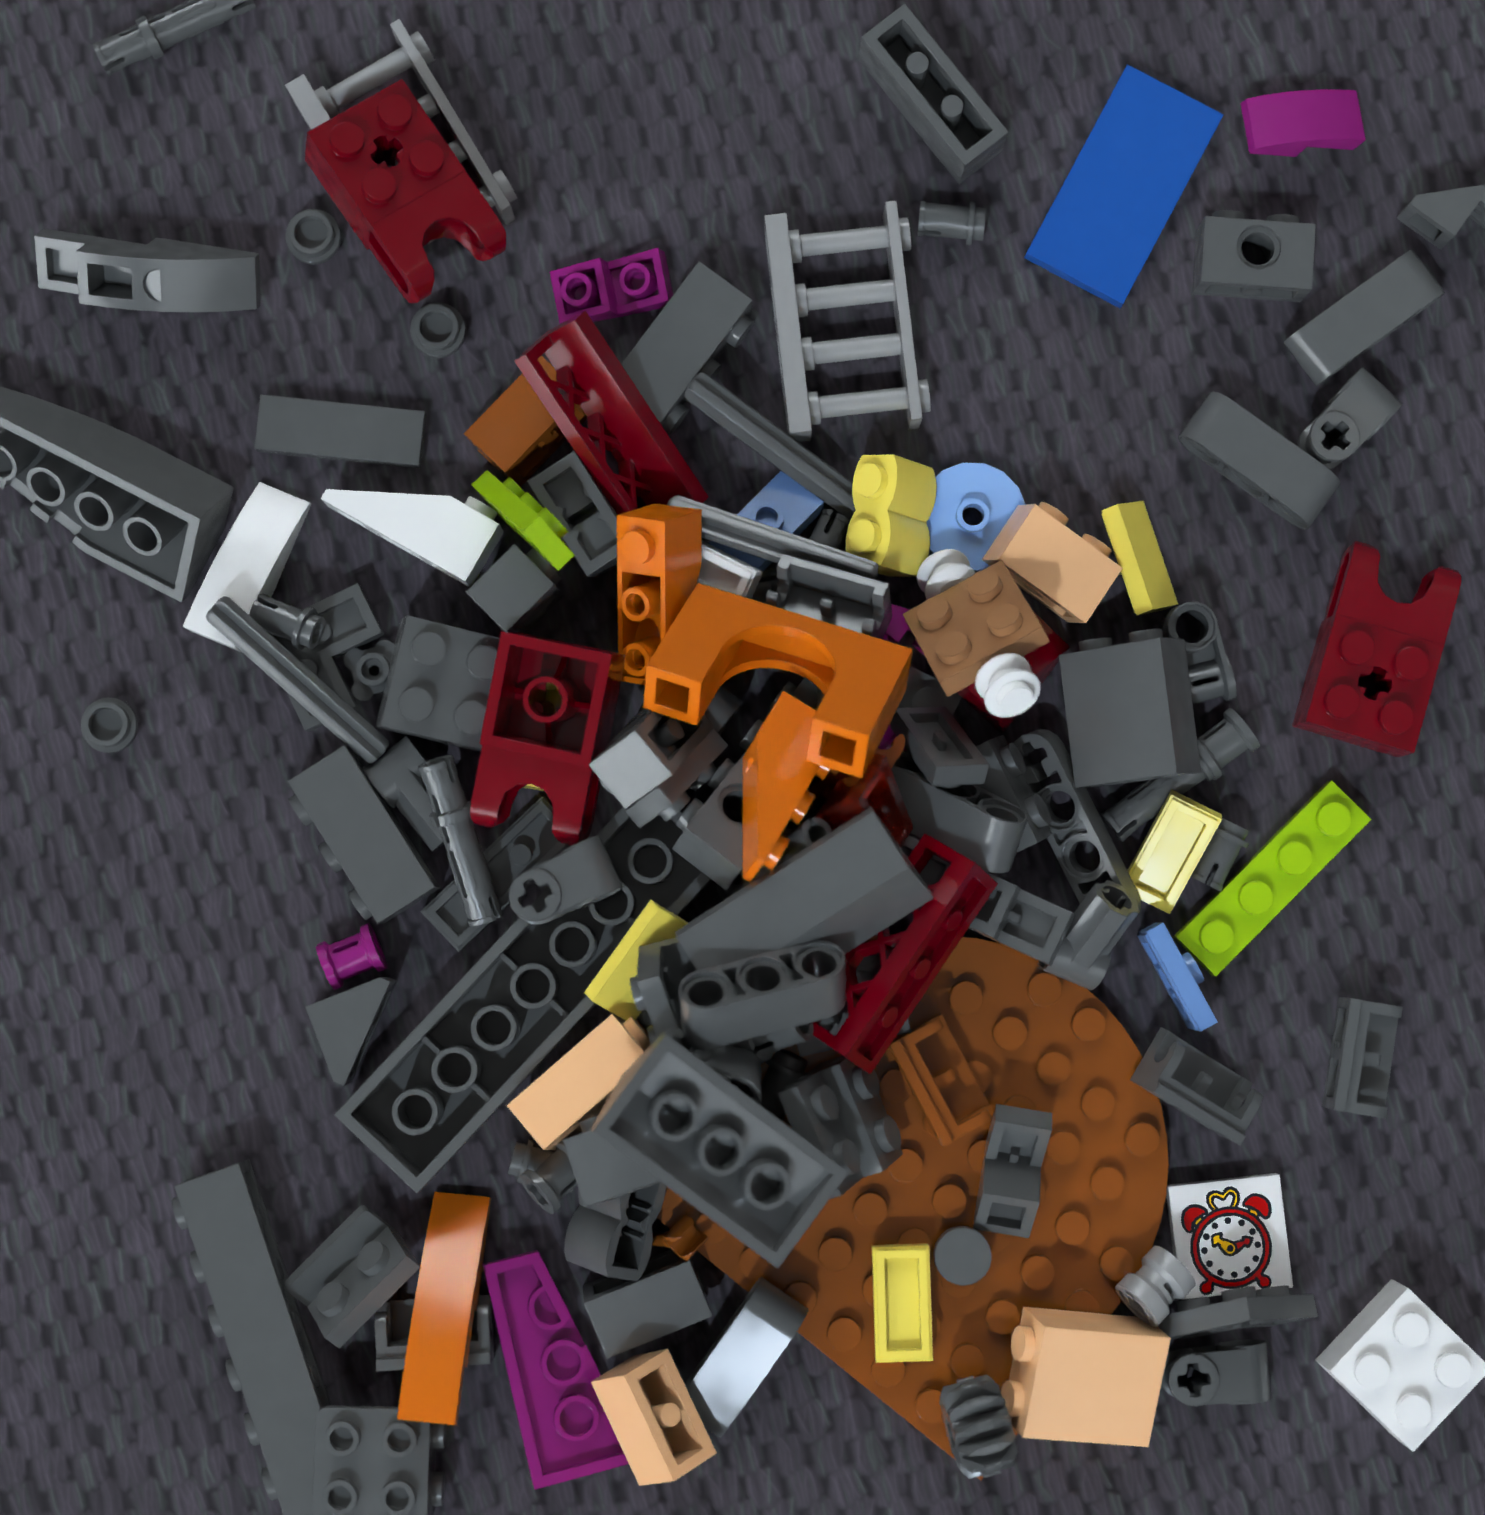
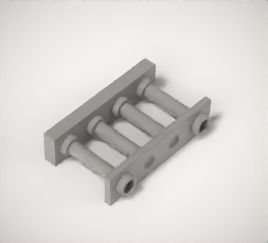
M400 19L390 24L400 48L326 90L324 86L313 90L304 74L285 84L295 105L310 130L338 115V109L412 67L427 92L426 95L417 100L429 118L440 114L455 139L448 146L460 163L467 159L482 184L479 191L490 207L495 206L506 225L515 220L510 203L516 200L517 196L501 169L493 174L491 173L427 66L434 61V58L426 42L418 31L409 36Z
M897 201L885 202L883 226L799 235L798 229L788 230L787 213L764 215V235L787 434L798 442L810 441L811 425L821 424V418L905 409L908 430L919 429L922 413L930 412L927 379L918 380L903 259V251H911L910 225L908 217H898ZM886 248L890 279L806 288L805 283L795 284L793 264L802 263V257ZM893 301L896 333L812 342L811 337L801 338L799 317L808 316V311ZM899 355L903 387L818 396L817 391L807 392L805 371L814 370L815 364Z

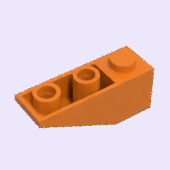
M651 504L617 515L618 653L626 655L622 682L645 685L646 665L697 585L702 565V509Z
M785 691L782 692L743 756V878L751 882L762 865L773 870L790 842L789 839L781 835L789 820L798 825L816 796L807 790L814 776L824 780L831 769L807 761L812 718L816 710Z

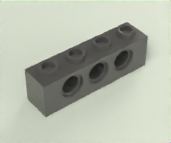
M806 678L803 679L798 687L788 681L769 706L772 709L782 692L785 691L814 710H817V686ZM760 719L755 722L738 745L743 750L747 751L763 724ZM743 756L736 764L727 758L707 784L714 792L705 804L695 798L675 824L683 832L672 849L725 890L729 888L743 870V823L730 820L723 811V808L733 809L743 819Z

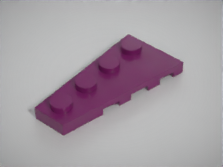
M534 1250L482 1264L534 1490L629 1464L591 1384V1381L601 1376L539 1252Z

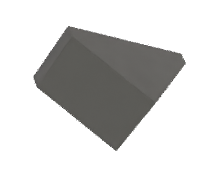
M387 976L379 977L305 1006L333 1082L342 1086L353 1082L396 985V980Z

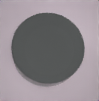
M955 1226L944 1231L937 1239L933 1250L934 1263L938 1271L947 1281L956 1285H970L978 1282L986 1275L991 1265L992 1254L987 1240L980 1232L968 1226Z

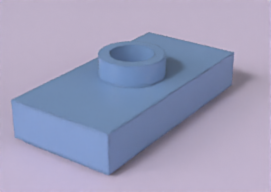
M780 471L737 515L799 536L820 515L821 510L824 508V501ZM713 541L709 542L710 545L762 571L772 563V561Z
M1164 922L1153 923L1138 931L1139 935L1137 937L1186 1027L1201 1032L1218 1023L1198 984L1204 982L1200 968L1189 952L1181 955Z

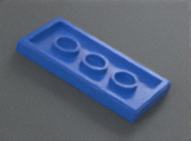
M1127 64L1024 258L1108 303L1121 308L1224 114Z

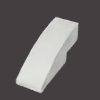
M259 482L219 549L195 597L183 627L241 652L213 627L205 616L210 608L224 596L229 597L248 615L254 601L258 602L260 594L264 593L270 596V598L272 597L311 507V503Z

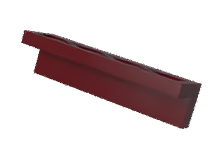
M586 310L548 330L514 360L617 514L638 509L636 496L641 497L647 506L651 504L667 505L670 498L677 495L700 503H704L709 497ZM544 353L556 370L557 381L550 379L538 361V358ZM574 404L580 405L586 414L588 428L583 427L575 416ZM605 450L610 451L618 462L619 475L613 473L607 464Z
M925 833L908 857L919 875L933 854L950 863L940 881L928 886L934 898L913 911L914 919L906 931L890 935L889 927L844 954L846 960V1001L848 1002L849 1016L836 1036L819 1026L822 1020L812 1022L814 1029L812 1035L868 1074L872 1073L998 885L974 861ZM880 953L882 967L875 978L858 983L856 969L863 958Z

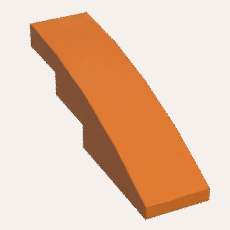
M434 1192L412 1312L397 1413L398 1420L458 1425L464 1369L468 1367L474 1311H477L491 1197Z

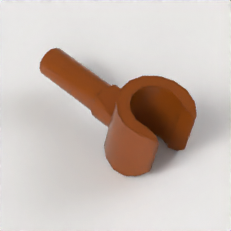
M684 1214L669 1231L653 1232L652 1247L671 1248L681 1259L687 1261L709 1238L693 1226L695 1221L690 1216Z

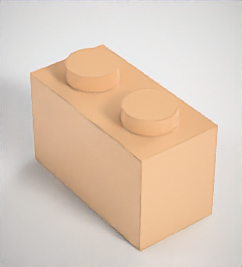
M1040 502L1039 505H1018L982 560L989 566L1002 560L1017 586L1065 621L1087 623L1123 568L1109 558L1112 551L1106 544L1089 534H1084L1081 538L1065 525L1069 519L1057 508L1045 502Z
M668 1349L634 1355L591 1381L639 1486L674 1482L717 1454Z

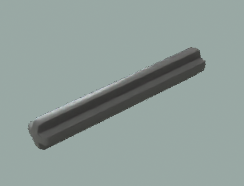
M700 372L693 378L684 393L686 401L806 490L818 496L837 513L851 520L856 510L852 497L853 482L707 373Z
M679 495L670 498L667 504L670 506L702 509V538L775 563H779L782 554L876 580L878 564L875 561Z
M224 596L210 608L205 616L207 621L366 763H373L386 751L389 742L379 731L234 601Z

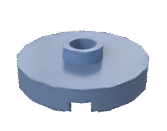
M960 463L942 470L936 476L935 504L926 522L930 535L929 554L931 555L944 549H954L962 552L967 557L970 567L975 572L989 567L982 558L1018 505H1025L1019 487L1003 471L985 463ZM969 507L976 508L981 512L982 522L974 526L969 525L963 520L962 512Z

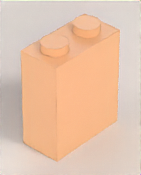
M611 1014L506 1106L543 1150H556L557 1144L568 1136L573 1137L582 1131L580 1122L599 1116L621 1076L651 1046L648 1030L638 1019L635 1021L630 1017L625 1021Z
M1023 1307L1020 1326L1014 1329L1011 1338L1013 1362L1009 1381H1006L1001 1389V1395L1005 1399L1006 1407L1011 1417L1012 1427L1022 1438L1149 1447L1171 1338L1159 1327H1152L1134 1316Z

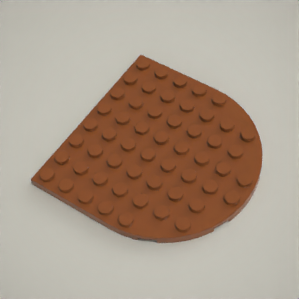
M968 937L961 938L908 1020L910 1029H913L939 1014L943 1015L993 1112L996 1104L1053 1113L1052 1132L1041 1166L1040 1203L1029 1238L977 1230L987 1240L991 1249L992 1260L986 1275L974 1284L956 1285L947 1281L940 1274L933 1258L934 1246L939 1236L947 1229L955 1226L973 1228L985 1144L991 1121L943 1147L938 1142L889 1047L874 1070L878 1076L880 1085L879 1095L887 1115L894 1119L901 1134L900 1147L903 1155L884 1171L862 1178L842 1196L829 1199L779 1268H776L667 1186L664 1202L657 1216V1219L670 1229L684 1214L690 1216L695 1221L693 1226L709 1238L697 1251L747 1292L751 1290L760 1277H763L809 1309L797 1332L954 1460L955 1457L951 1452L950 1443L946 1436L945 1425L941 1417L942 1410L939 1404L943 1387L955 1384L956 1380L969 1376L976 1378L988 1375L999 1385L1001 1391L1003 1384L1009 1381L1013 1362L1011 1338L1014 1329L1020 1326L1023 1307L1112 1314L1122 1301L1116 1293L1115 1286L1127 1273H1136L1142 1267L1141 1259L1150 1251L1154 1244L1167 1194L1169 1167L1167 1133L1160 1100L1155 1095L1130 1081L1142 1060V1055L1125 1028L1106 1005L1088 989L1039 969L1038 960L1001 943ZM797 1044L783 1048L799 1056ZM833 1049L802 1056V1058L808 1061L804 1071L809 1072L820 1063L839 1057L841 1054ZM766 1062L761 1064L762 1082L770 1066ZM785 1114V1120L783 1123L792 1129L788 1117ZM928 1243L930 1251L933 1361L876 1363L871 1245ZM1013 1428L1015 1436H1017L1018 1432ZM983 1475L977 1478L982 1481Z

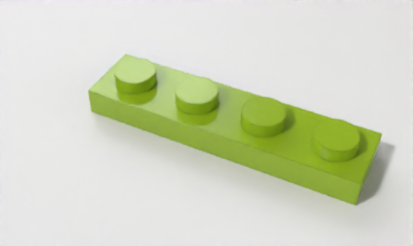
M1332 780L1327 781L1223 886L1222 891H1218L1173 938L1211 976L1216 977L1372 819Z

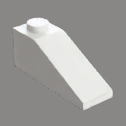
M326 489L321 497V500L332 510L469 588L476 581L504 533L500 524L494 521L497 512L471 496L468 497L464 504L452 496Z

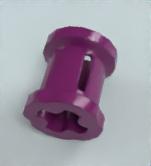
M370 923L360 926V932L330 945L324 941L316 946L322 969L334 990L343 987L344 980L371 969H376L378 972L388 969L384 952Z

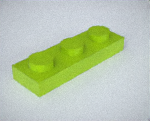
M486 470L471 484L491 508L497 512L500 518L532 548L539 552L556 570L559 571L575 556L561 540L568 533L567 529L546 507L543 508L527 491L524 492L510 476L502 483Z

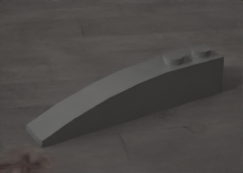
M0 386V488L3 490L10 485L33 503L30 508L32 513L46 523L51 519H55L75 535L72 543L86 554L182 603L190 594L224 531L234 487L119 429L70 409Z

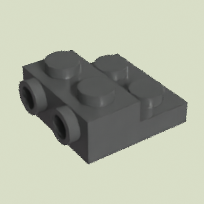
M842 1055L820 1063L778 1093L792 1129L849 1172L830 1199L842 1196L862 1178L884 1171L903 1155L900 1147L901 1134L896 1122L891 1116L887 1115L879 1095L880 1085L875 1070L868 1074Z

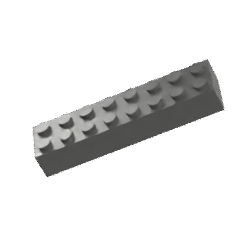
M622 807L596 836H600L624 888L592 905L579 910L575 909L541 925L529 924L518 918L334 1114L416 1193H419L430 1183L596 1005L584 993L649 901L652 900L679 916L711 882L712 879L672 849L683 832L675 825L683 813L679 811L667 821H664L660 815H657L643 827L639 828L627 815L626 809ZM550 887L545 889L531 904L537 913L547 908L545 898L552 894Z

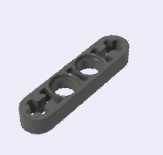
M1037 729L1021 735L1013 744L1019 749L1026 764L1027 771L1023 776L1032 795L1035 793L1039 794L1049 810L1051 823L1048 827L1052 835L1047 837L1079 903L1081 904L1092 889L1090 882L1108 872L1111 878L1110 881L1123 886L1127 893L1138 901L1140 913L1141 900L1139 893L1086 787L1075 788L1072 760L1064 743L1058 735L1045 729ZM1043 747L1048 757L1044 758L1041 762L1032 764L1028 754L1032 753L1034 748L1039 749ZM1056 773L1059 774L1060 780H1056L1042 788L1039 781ZM1055 791H1063L1073 799L1075 813L1072 819H1060L1053 813L1050 800ZM1079 841L1090 842L1098 849L1100 864L1097 869H1086L1077 861L1075 848Z

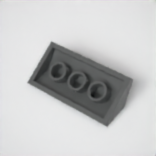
M870 807L675 931V934L697 970L817 940L831 942L839 946L844 954L927 903L934 896L874 809Z
M664 1032L621 1076L591 1128L594 1133L776 1268L780 1267L849 1173Z

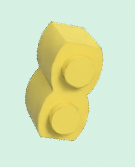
M894 454L862 455L853 477L852 497L856 510L847 529L846 552L875 561L878 564V574L889 577H917L918 569L929 556L930 535L926 522L932 513L936 499V477L934 470L931 467Z

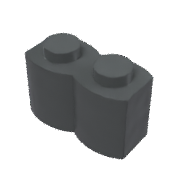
M661 1182L588 1207H584L578 1190L580 1205L570 1220L565 1237L566 1261L606 1277L638 1281L650 1258L653 1242L651 1225L662 1208L666 1185Z

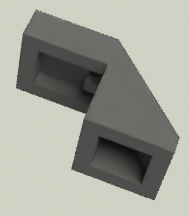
M1485 184L1415 195L1400 212L1397 219L1441 250L1457 234L1468 217L1485 229Z
M996 1104L985 1144L973 1229L1024 1238L1030 1237L1040 1203L1041 1166L1052 1132L1053 1113Z

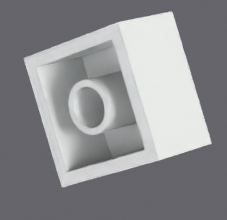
M1392 1279L1315 1359L1390 1434L1412 1452L1422 1444L1485 1376V1362L1408 1287Z

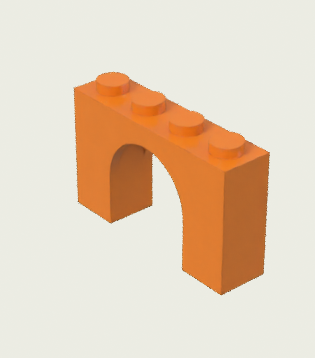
M697 583L646 665L643 708L698 725L718 689L732 676L759 668L790 671L810 680L824 694L812 718L807 761L863 778L906 692L913 649Z

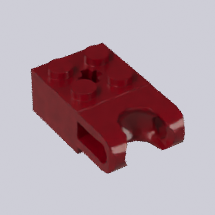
M403 79L398 80L307 132L305 161L365 248L372 251L399 292L409 303H418L432 293L435 281L434 269L424 251V247L430 241L440 238L459 241L476 260L480 261L490 260L506 250V231L499 218Z
M1354 541L1345 550L1341 558L1325 617L1321 621L1292 726L1394 757H1401L1415 752L1458 598L1462 577L1457 570L1440 566L1428 572L1422 578L1419 589L1411 603H1397L1385 596L1378 584V569L1381 557L1378 549L1372 545ZM1365 676L1371 677L1376 686V693L1368 698L1364 696L1366 688L1359 687L1358 685L1359 679Z
M501 631L479 742L482 748L470 807V817L475 824L492 828L503 823L510 816L518 791L527 784H533L544 790L553 803L552 833L559 842L571 846L588 839L594 821L601 785L597 774L591 769L589 763L610 741L624 671L625 654L521 632ZM557 687L559 694L562 695L561 707L556 708V713L554 714V704L545 701V695L547 691L556 690Z

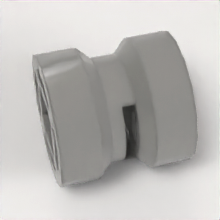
M1154 1245L1141 1259L1142 1267L1136 1273H1127L1115 1286V1290L1122 1302L1138 1318L1152 1327H1157L1169 1314V1305L1175 1299H1184L1196 1286V1283L1188 1269L1166 1249Z

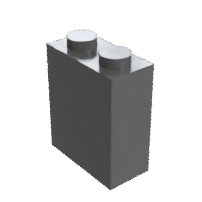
M1162 629L1140 630L1128 633L1129 643L1112 645V638L1089 639L1078 642V652L1059 655L1075 788L1103 787L1201 773L1184 639L1163 638Z

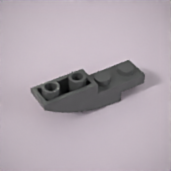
M43 229L34 236L38 288L79 294V304L157 312H226L253 310L261 306L259 253L158 237L148 244H141L51 229Z

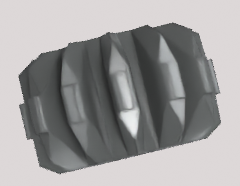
M988 1375L976 1378L969 1376L958 1379L955 1384L943 1387L939 1401L942 1410L941 1417L945 1425L951 1452L954 1454L957 1467L969 1479L982 1475L983 1478L1000 1474V1470L1013 1467L1018 1452L1015 1443L1016 1436L999 1385Z

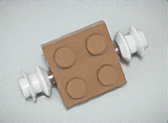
M944 549L931 554L922 562L917 572V583L920 589L925 592L926 600L903 613V616L946 696L949 697L975 683L977 692L984 698L985 706L991 714L998 717H1012L1025 712L1037 700L1040 693V682L1036 675L1031 672V667L1023 656L1050 642L1042 625L1002 560L976 573L970 567L967 557L958 550Z

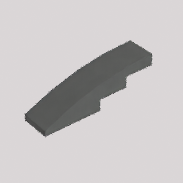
M885 825L908 858L920 840ZM933 854L920 873V876L927 886L938 883L950 866V863ZM986 872L998 885L969 926V929L1052 966L1075 915L1071 911L1028 893L1017 885Z

